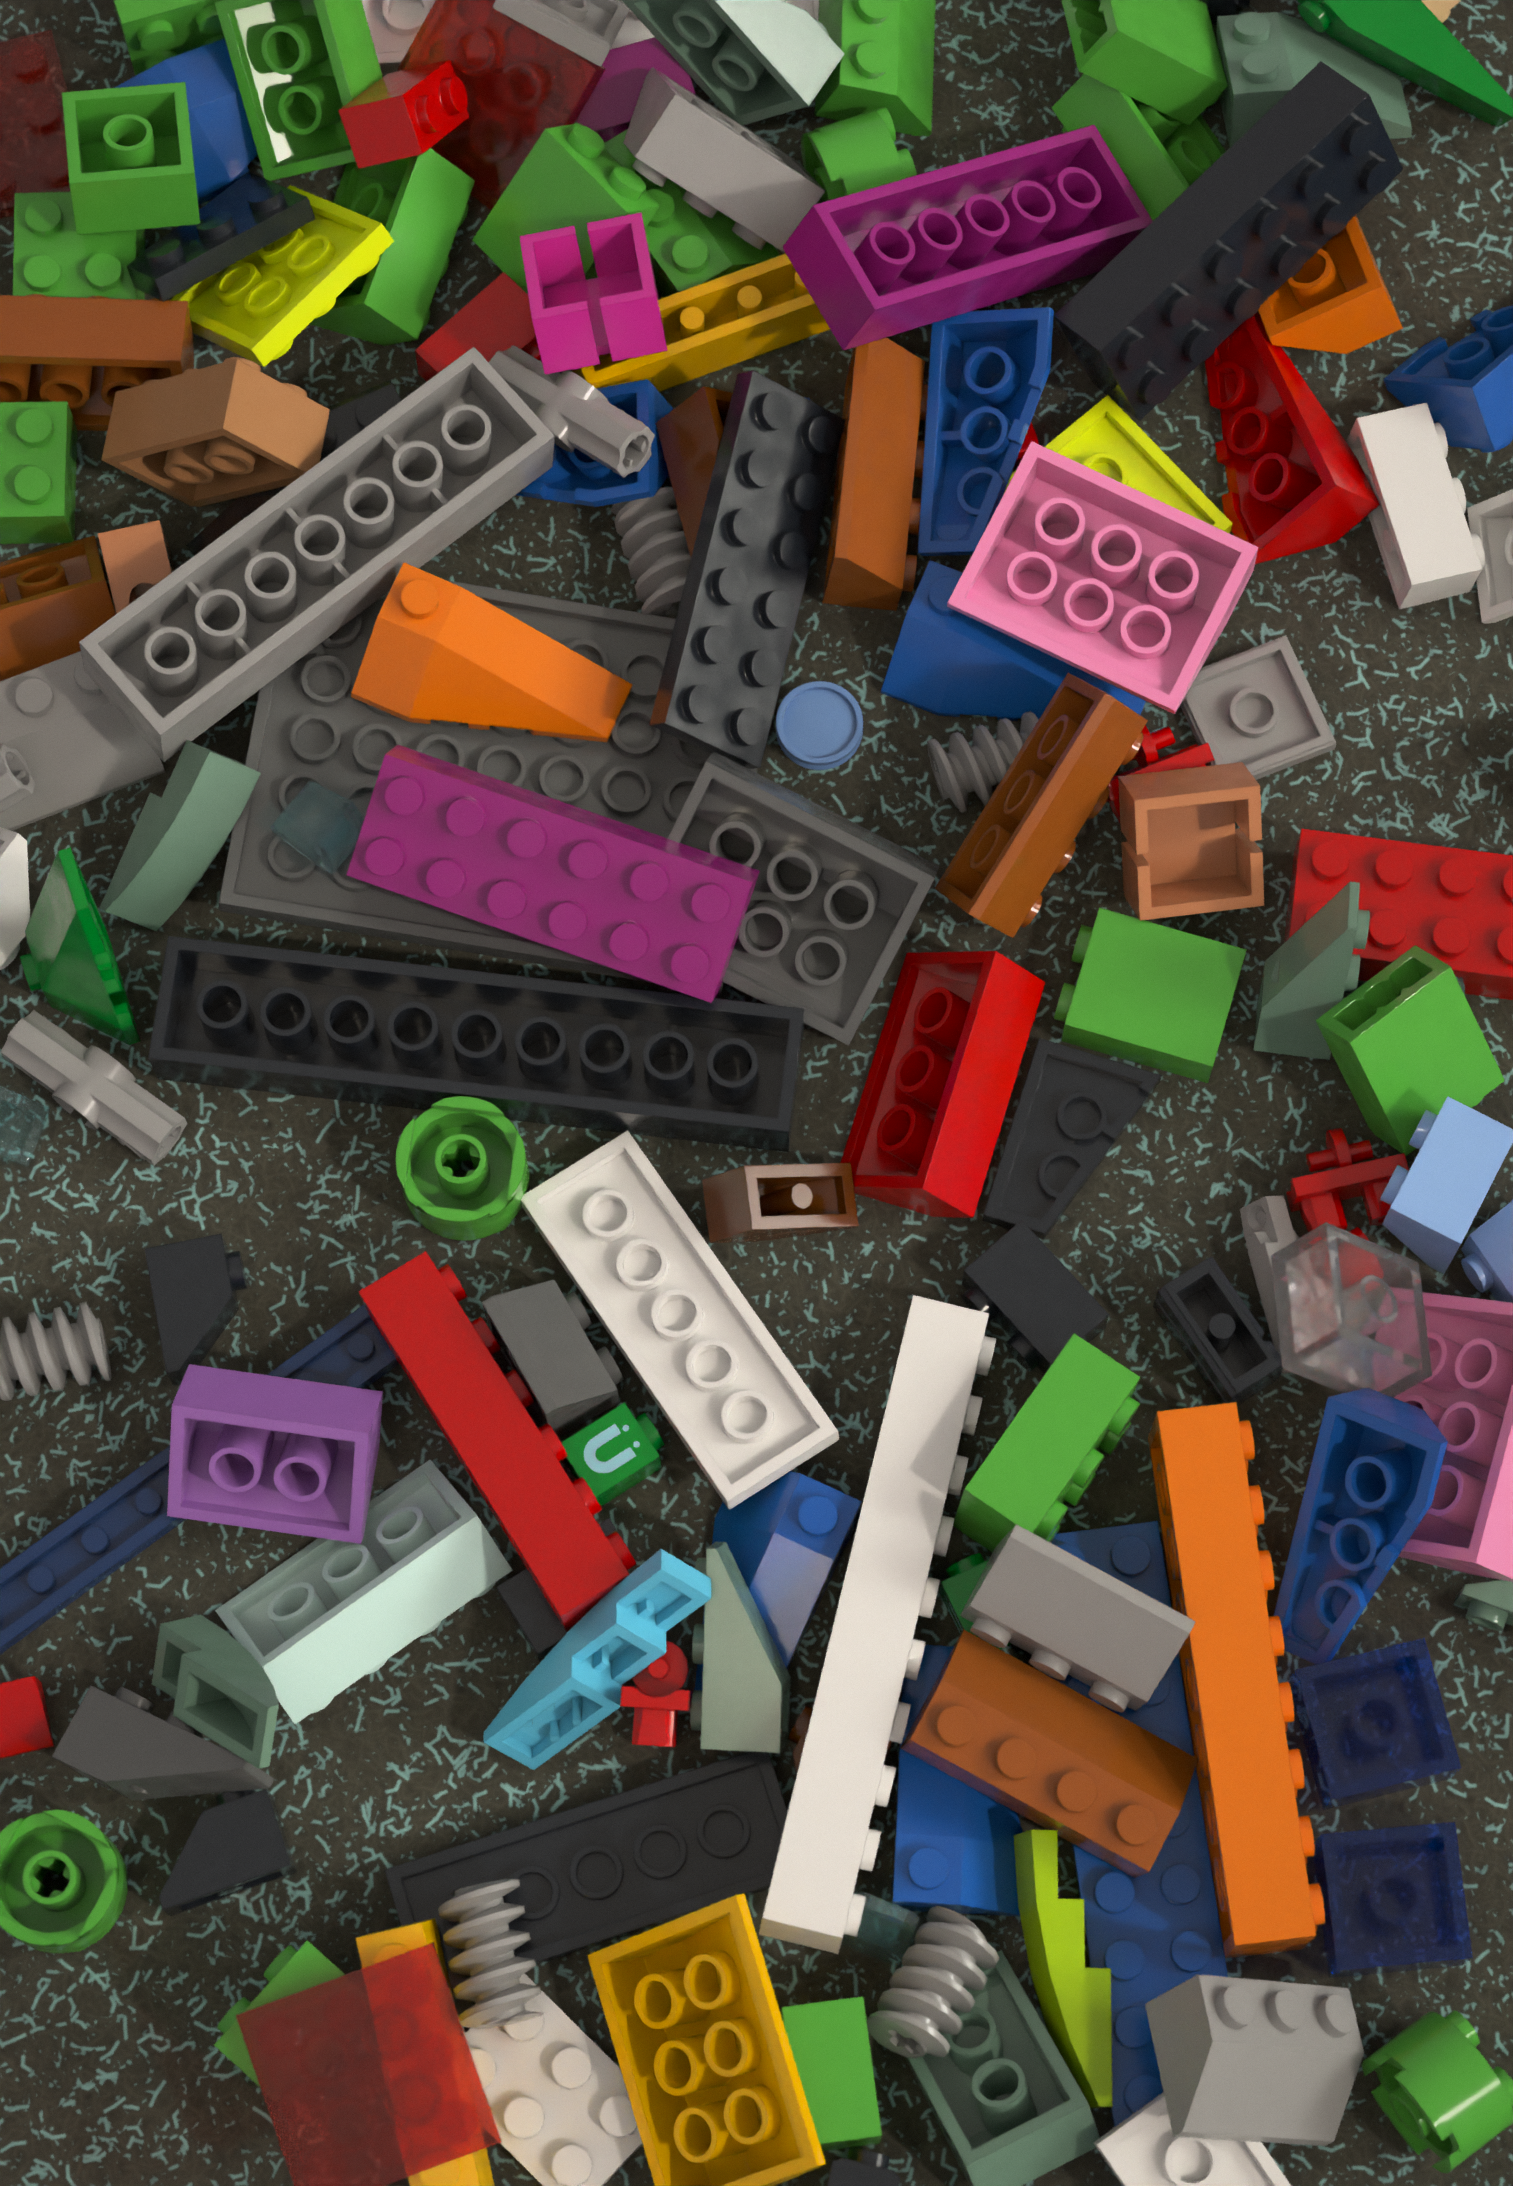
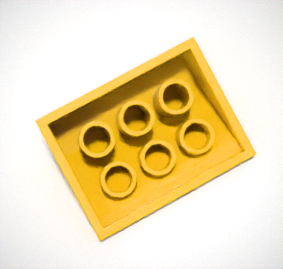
M744 1894L734 1895L587 1955L655 2186H776L826 2164Z

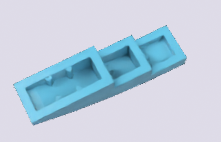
M660 1549L617 1584L565 1634L528 1675L486 1728L483 1742L532 1770L538 1768L621 1707L622 1685L666 1653V1632L711 1599V1578Z

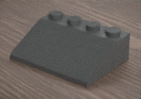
M713 752L706 760L667 839L760 871L723 982L769 1005L804 1008L805 1024L849 1046L936 877L939 866L758 773Z

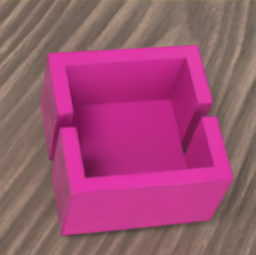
M642 213L587 223L598 278L588 280L585 277L574 226L519 236L531 317L545 375L600 364L599 355L611 353L613 362L667 351Z

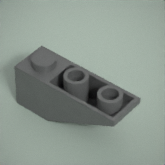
M90 1686L52 1755L53 1758L81 1776L132 1801L270 1788L274 1781V1778L220 1744L217 1746L202 1739L204 1734L173 1716V1711L170 1712L166 1721L150 1714L154 1707L152 1702L119 1686L115 1696Z

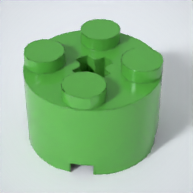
M885 106L816 128L812 132L801 136L804 168L825 190L817 204L917 175L908 149L905 148L897 151L895 147V128L890 113Z
M467 1096L449 1097L432 1104L431 1108L423 1112L416 1119L413 1118L404 1128L396 1150L397 1175L411 1213L420 1224L431 1232L453 1240H476L505 1230L522 1208L521 1199L528 1192L529 1168L524 1143L518 1130L494 1104L479 1098ZM462 1161H472L474 1170H469L466 1177H454L453 1171L460 1169Z
M57 1809L36 1813L23 1819L20 1818L0 1832V1926L6 1932L36 1950L62 1954L82 1951L103 1938L111 1930L120 1917L125 1905L128 1890L127 1867L115 1844L97 1826L76 1813ZM64 1869L63 1876L69 1880L68 1886L63 1892L54 1890L49 1896L50 1889L42 1883L44 1876L48 1872L59 1875Z
M1453 2010L1445 2017L1432 2011L1425 2013L1367 2057L1362 2063L1364 2076L1375 2070L1381 2082V2085L1371 2091L1377 2104L1406 2143L1418 2155L1429 2147L1436 2155L1442 2158L1432 2166L1442 2173H1449L1513 2123L1512 2078L1502 2068L1496 2066L1492 2069L1476 2048L1480 2043L1476 2031L1469 2021L1456 2010Z

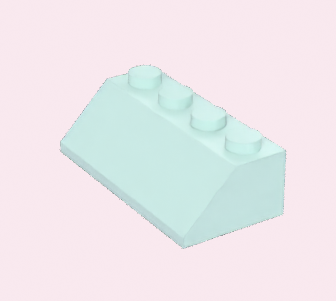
M428 1460L369 1502L364 1537L361 1544L317 1538L215 1611L233 1637L263 1667L274 1686L277 1700L294 1724H297L309 1714L324 1709L336 1695L364 1675L379 1670L388 1658L419 1636L427 1635L435 1630L443 1619L471 1599L487 1593L498 1580L511 1572L512 1569L477 1514L435 1464Z

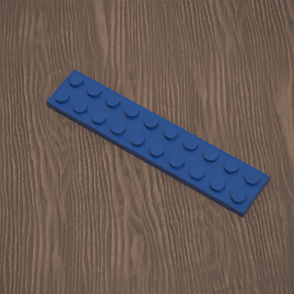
M1158 1521L1059 1533L1052 1540L1051 1544L1171 1608ZM1177 1653L1146 1704L1136 1711L1127 1706L1124 1712H1118L1108 1707L1105 1708L1194 1756L1179 1655ZM1068 1674L1065 1680L1053 1678L1098 1703L1088 1695L1091 1687ZM1196 1767L1180 1813L1148 1873L1134 1878L1071 1843L1079 1899H1084V1934L1089 1968H1111L1112 2107H1110L1113 2128L1164 2092L1145 2004L1198 1974L1228 1977Z

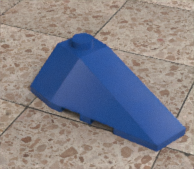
M225 38L165 59L115 87L185 82L198 205L218 196L250 171L247 167L248 164L258 155Z
M1513 305L1501 308L1495 312L1488 309L1470 318L1472 325L1477 331L1450 347L1447 346L1445 339L1441 337L1434 339L1422 346L1383 379L1387 390L1406 407L1427 403L1433 423L1438 422L1442 425L1449 446L1478 449L1481 452L1488 453L1506 447L1513 440Z
M1051 307L970 311L932 323L918 554L921 556L972 555L1003 497L1050 373L1054 310Z
M649 379L597 388L608 399L610 404L620 410H624L631 417L642 421L655 434L651 445L652 455L639 472L634 471L623 478L576 448L570 453L554 444L552 468L516 495L593 507L654 497L669 476L656 422L674 408Z
M929 561L906 613L881 689L882 694L938 716L960 717V714L991 716L997 717V720L1007 718L1010 721H1018V718L1021 719L1025 712L1031 711L1040 719L1067 673H1070L1106 692L1141 715L1146 703L1145 700L947 607V603L963 573L934 561Z
M1371 1388L1328 1397L1274 1616H1279L1281 1621L1285 1651L1321 1667L1329 1665L1432 1505L1448 1441L1423 1409Z
M789 1471L730 1510L722 1502L715 1517L712 1544L716 1541L727 1543L787 1670L791 1666L859 1520L862 1501L803 1474ZM697 1664L695 1690H702L703 1664Z
M925 1645L917 1680L903 1679L901 1702L911 1704L902 1744L954 1646ZM899 1743L891 1909L929 1912L930 1908L941 1906L964 1914L1020 1917L1014 1835L1023 1831L1017 1812L901 1749L902 1744Z

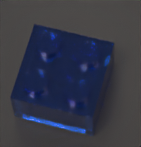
M1425 1638L1296 1669L1288 1680L1323 1810L1448 1780L1462 1768Z
M1455 1822L1321 1834L1314 1841L1316 1879L1321 1888L1325 1912V1923L1322 1924L1329 1978L1462 1966L1473 1958Z

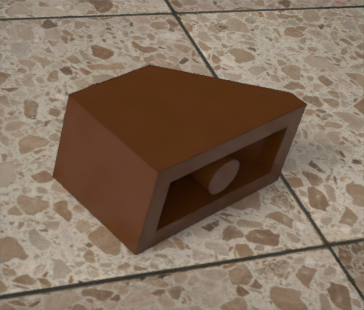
M851 1163L744 1165L702 1180L710 1243L757 1242L850 1229L859 1226Z

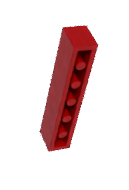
M425 1251L358 1292L370 1318L567 1632L617 1584L630 1575L627 1570L637 1564L618 1532L614 1531L605 1536L593 1517L602 1511V1508L584 1478L581 1476L571 1482L559 1462L568 1457L552 1427L547 1422L537 1428L525 1408L533 1404L534 1401L520 1376L514 1369L504 1375L492 1357L494 1353L501 1349L483 1318L480 1316L471 1322L458 1303L467 1298V1295L453 1270L448 1264L437 1269Z

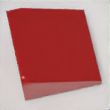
M36 1676L0 1683V1759L54 1747L42 1682Z

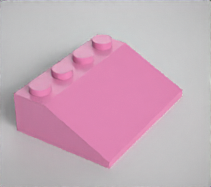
M1031 441L947 603V607L1175 714L1225 628L1254 571L1258 547Z
M1393 1289L1367 1388L1423 1409L1448 1441L1432 1505L1398 1557L1471 1575L1513 1582V1303Z

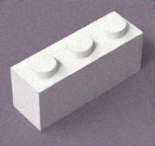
M1427 403L1358 417L1346 442L1357 457L1380 503L1368 516L1399 609L1470 592L1484 568L1485 554L1480 537L1476 533H1470L1464 515L1466 511V496L1463 485L1457 477L1452 478L1446 462L1448 444L1442 425L1438 422L1433 423Z

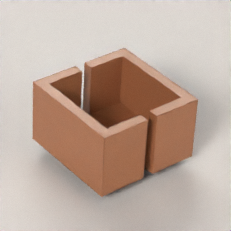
M1243 762L1118 776L1121 831L1127 839V842H1121L1124 896L1140 921L1264 906L1263 852L1255 842L1262 840L1260 785ZM1235 822L1240 828L1235 829Z

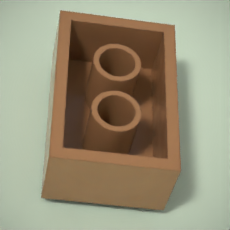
M231 357L225 359L223 363L201 369H186L183 371V374L161 380H146L143 382V385L117 391L101 460L190 506L201 507L287 486L318 464L321 458L330 409L308 398L307 392L304 389L293 384L281 383L262 373L261 367L257 363L244 358Z

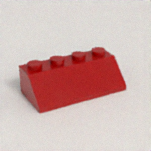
M997 951L906 953L840 1162L851 1163L855 1194L932 1217H974L1046 982Z

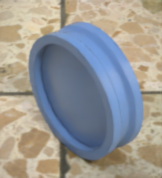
M825 681L802 684L789 692L778 708L776 736L779 746L791 761L804 768L827 770L840 766L854 755L862 740L863 715L861 708L853 695L837 684Z

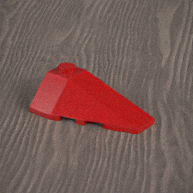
M1257 311L1251 318L1245 320L1215 349L1214 353L1205 360L1210 405L1221 410L1223 440L1215 443L1217 462L1225 465L1228 493L1222 495L1224 515L1233 523L1231 531L1234 536L1258 547L1255 564L1335 543L1380 505L1357 457L1283 348L1272 345L1261 316Z

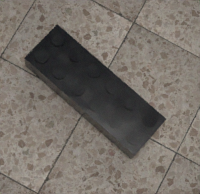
M1320 61L1054 315L1093 384L1140 421L1157 404L1163 402L1171 391L1201 362L1207 360L1233 331L1245 320L1251 318L1277 289L1289 278L1296 275L1321 247L1333 236L1340 233L1365 205L1390 185L1392 180L1403 170V167L1370 95Z

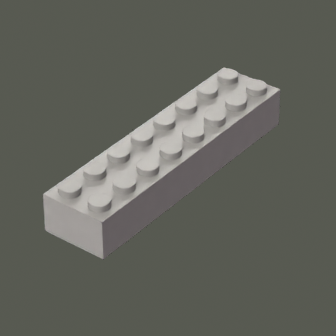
M472 347L82 639L79 643L84 671L162 761L165 762L181 750L187 740L193 741L389 592L403 562L419 569L552 468L555 436L478 350Z

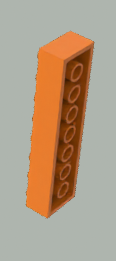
M1236 1402L1157 1411L1148 1436L1172 1608L1196 1621L1189 1636L1179 1650L1193 1753L1194 1757L1198 1758L1196 1772L1225 1958L1303 1949L1316 1937L1318 1925L1325 1923V1912L1319 1883L1309 1884L1307 1877V1857L1314 1856L1315 1853L1314 1837L1309 1816L1298 1817L1296 1804L1297 1790L1304 1789V1771L1299 1749H1288L1287 1723L1294 1722V1705L1289 1682L1278 1683L1277 1656L1284 1655V1638L1279 1616L1268 1617L1266 1604L1268 1590H1274V1572L1269 1550L1259 1551L1257 1544L1258 1525L1264 1524V1505L1260 1486H1249L1248 1460H1254L1255 1457L1251 1423L1249 1420L1239 1421Z

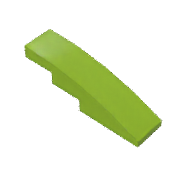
M1057 1830L1025 1831L1014 1835L1018 1908L1030 1974L1046 2027L1086 2098L1091 2109L1112 2107L1111 1968H1085L1084 1899H1058Z

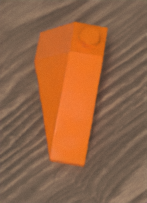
M1356 215L1340 233L1333 236L1321 247L1296 275L1289 278L1258 309L1272 345L1348 354L1403 329Z
M403 562L377 616L351 692V697L407 722L431 724V720L466 723L469 724L468 728L489 730L490 726L529 730L532 735L608 742L633 684L463 587Z

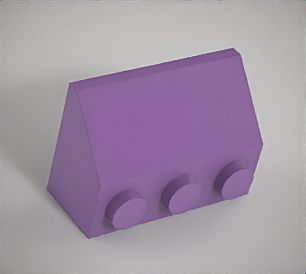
M189 1364L172 1403L167 1516L361 1544L364 1537L379 1451L383 1391Z

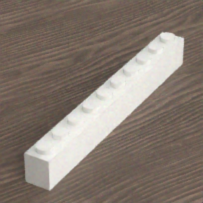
M913 1295L759 1935L836 1954L839 1952L843 1934L857 1937L866 1896L854 1894V1887L859 1869L872 1872L881 1831L868 1828L874 1804L887 1807L896 1767L884 1765L889 1741L902 1744L911 1704L898 1700L903 1679L917 1680L924 1652L925 1641L913 1639L918 1616L931 1618L940 1580L928 1577V1572L933 1554L946 1556L954 1518L942 1516L947 1493L960 1496L967 1468L968 1458L956 1455L961 1433L974 1436L983 1398L970 1394L975 1374L988 1376L995 1348L996 1338L984 1336L989 1313Z

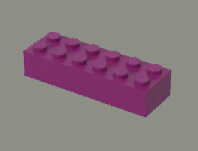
M1091 125L815 204L782 248L844 351L1099 272L1153 220L1096 126Z
M397 745L384 756L346 875L712 1003L720 990L760 871Z

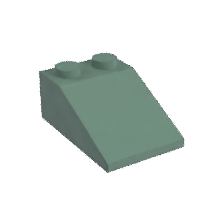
M622 0L719 109L741 125L808 107L844 56L843 51L829 37L827 29L821 22L813 18L805 9L783 0Z
M1246 12L1240 15L1217 16L1216 43L1228 87L1221 93L1219 98L1230 147L1320 61L1370 95L1389 139L1411 138L1412 125L1398 74L1332 39L1326 31L1323 33L1318 32L1305 21L1280 12Z
M1002 1950L997 1952L999 1960L995 1968L986 1969L978 1967L987 1978L984 1988L977 1991L966 1989L975 2001L971 2011L962 2013L952 2010L963 2023L959 2033L949 2035L939 2032L947 2039L951 2046L946 2057H935L926 2053L924 2056L917 2058L905 2057L970 2186H1022L1096 2148L1093 2142L1100 2138L1086 2098Z

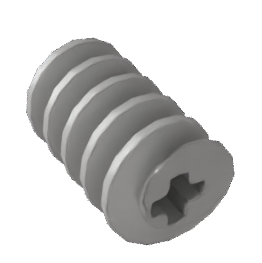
M660 487L654 497L615 503L610 511L616 515L614 519L617 533L623 537L621 541L623 554L630 559L628 562L630 576L637 581L635 584L637 599L644 603L641 608L642 613L676 619L691 557L684 531H682V522L676 509L677 503L672 487Z
M1029 711L1021 716L1020 733L1009 719L999 720L997 723L996 740L985 726H976L973 730L972 746L969 745L961 733H952L949 737L948 753L945 752L937 740H928L927 746L930 763L942 800L950 798L960 813H965L968 806V793L974 791L984 806H986L992 796V786L999 785L1039 719L1036 715Z
M86 1302L79 1303L77 1321L71 1324L61 1307L54 1308L50 1328H44L36 1313L30 1312L28 1313L24 1333H18L9 1317L2 1318L0 1329V1398L2 1400H12L16 1380H19L27 1395H38L42 1375H45L53 1390H63L68 1370L72 1372L79 1385H89L93 1365L97 1366L106 1381H111V1366L103 1326L100 1318H95Z
M519 1879L495 1880L458 1889L451 1893L455 1897L438 1908L441 1919L460 1922V1924L448 1930L443 1935L446 1946L465 1949V1951L448 1962L452 1973L471 1976L454 1988L456 1999L476 2003L459 2016L460 2024L463 2027L474 2029L493 2028L529 2020L545 2014L525 2010L524 2006L525 2003L541 1994L540 1986L522 1984L519 1981L521 1975L536 1966L535 1959L516 1957L514 1955L516 1948L531 1939L530 1933L509 1930L508 1923L524 1914L525 1908L522 1905L504 1903L503 1896L520 1886Z
M941 1906L930 1908L926 1916L928 1923L919 1927L914 1938L915 1945L909 1947L903 1956V1967L896 1969L889 1982L891 1989L882 1993L877 2003L878 2011L870 2014L867 2020V2029L871 2036L885 2048L904 2057L917 2058L924 2056L925 2053L935 2057H946L951 2046L947 2039L939 2032L949 2035L959 2033L963 2023L952 2010L962 2013L971 2011L975 2001L966 1989L982 1990L987 1982L984 1972L978 1967L986 1969L995 1968L999 1960L996 1950L987 1943L985 1936L973 1922L954 1910Z

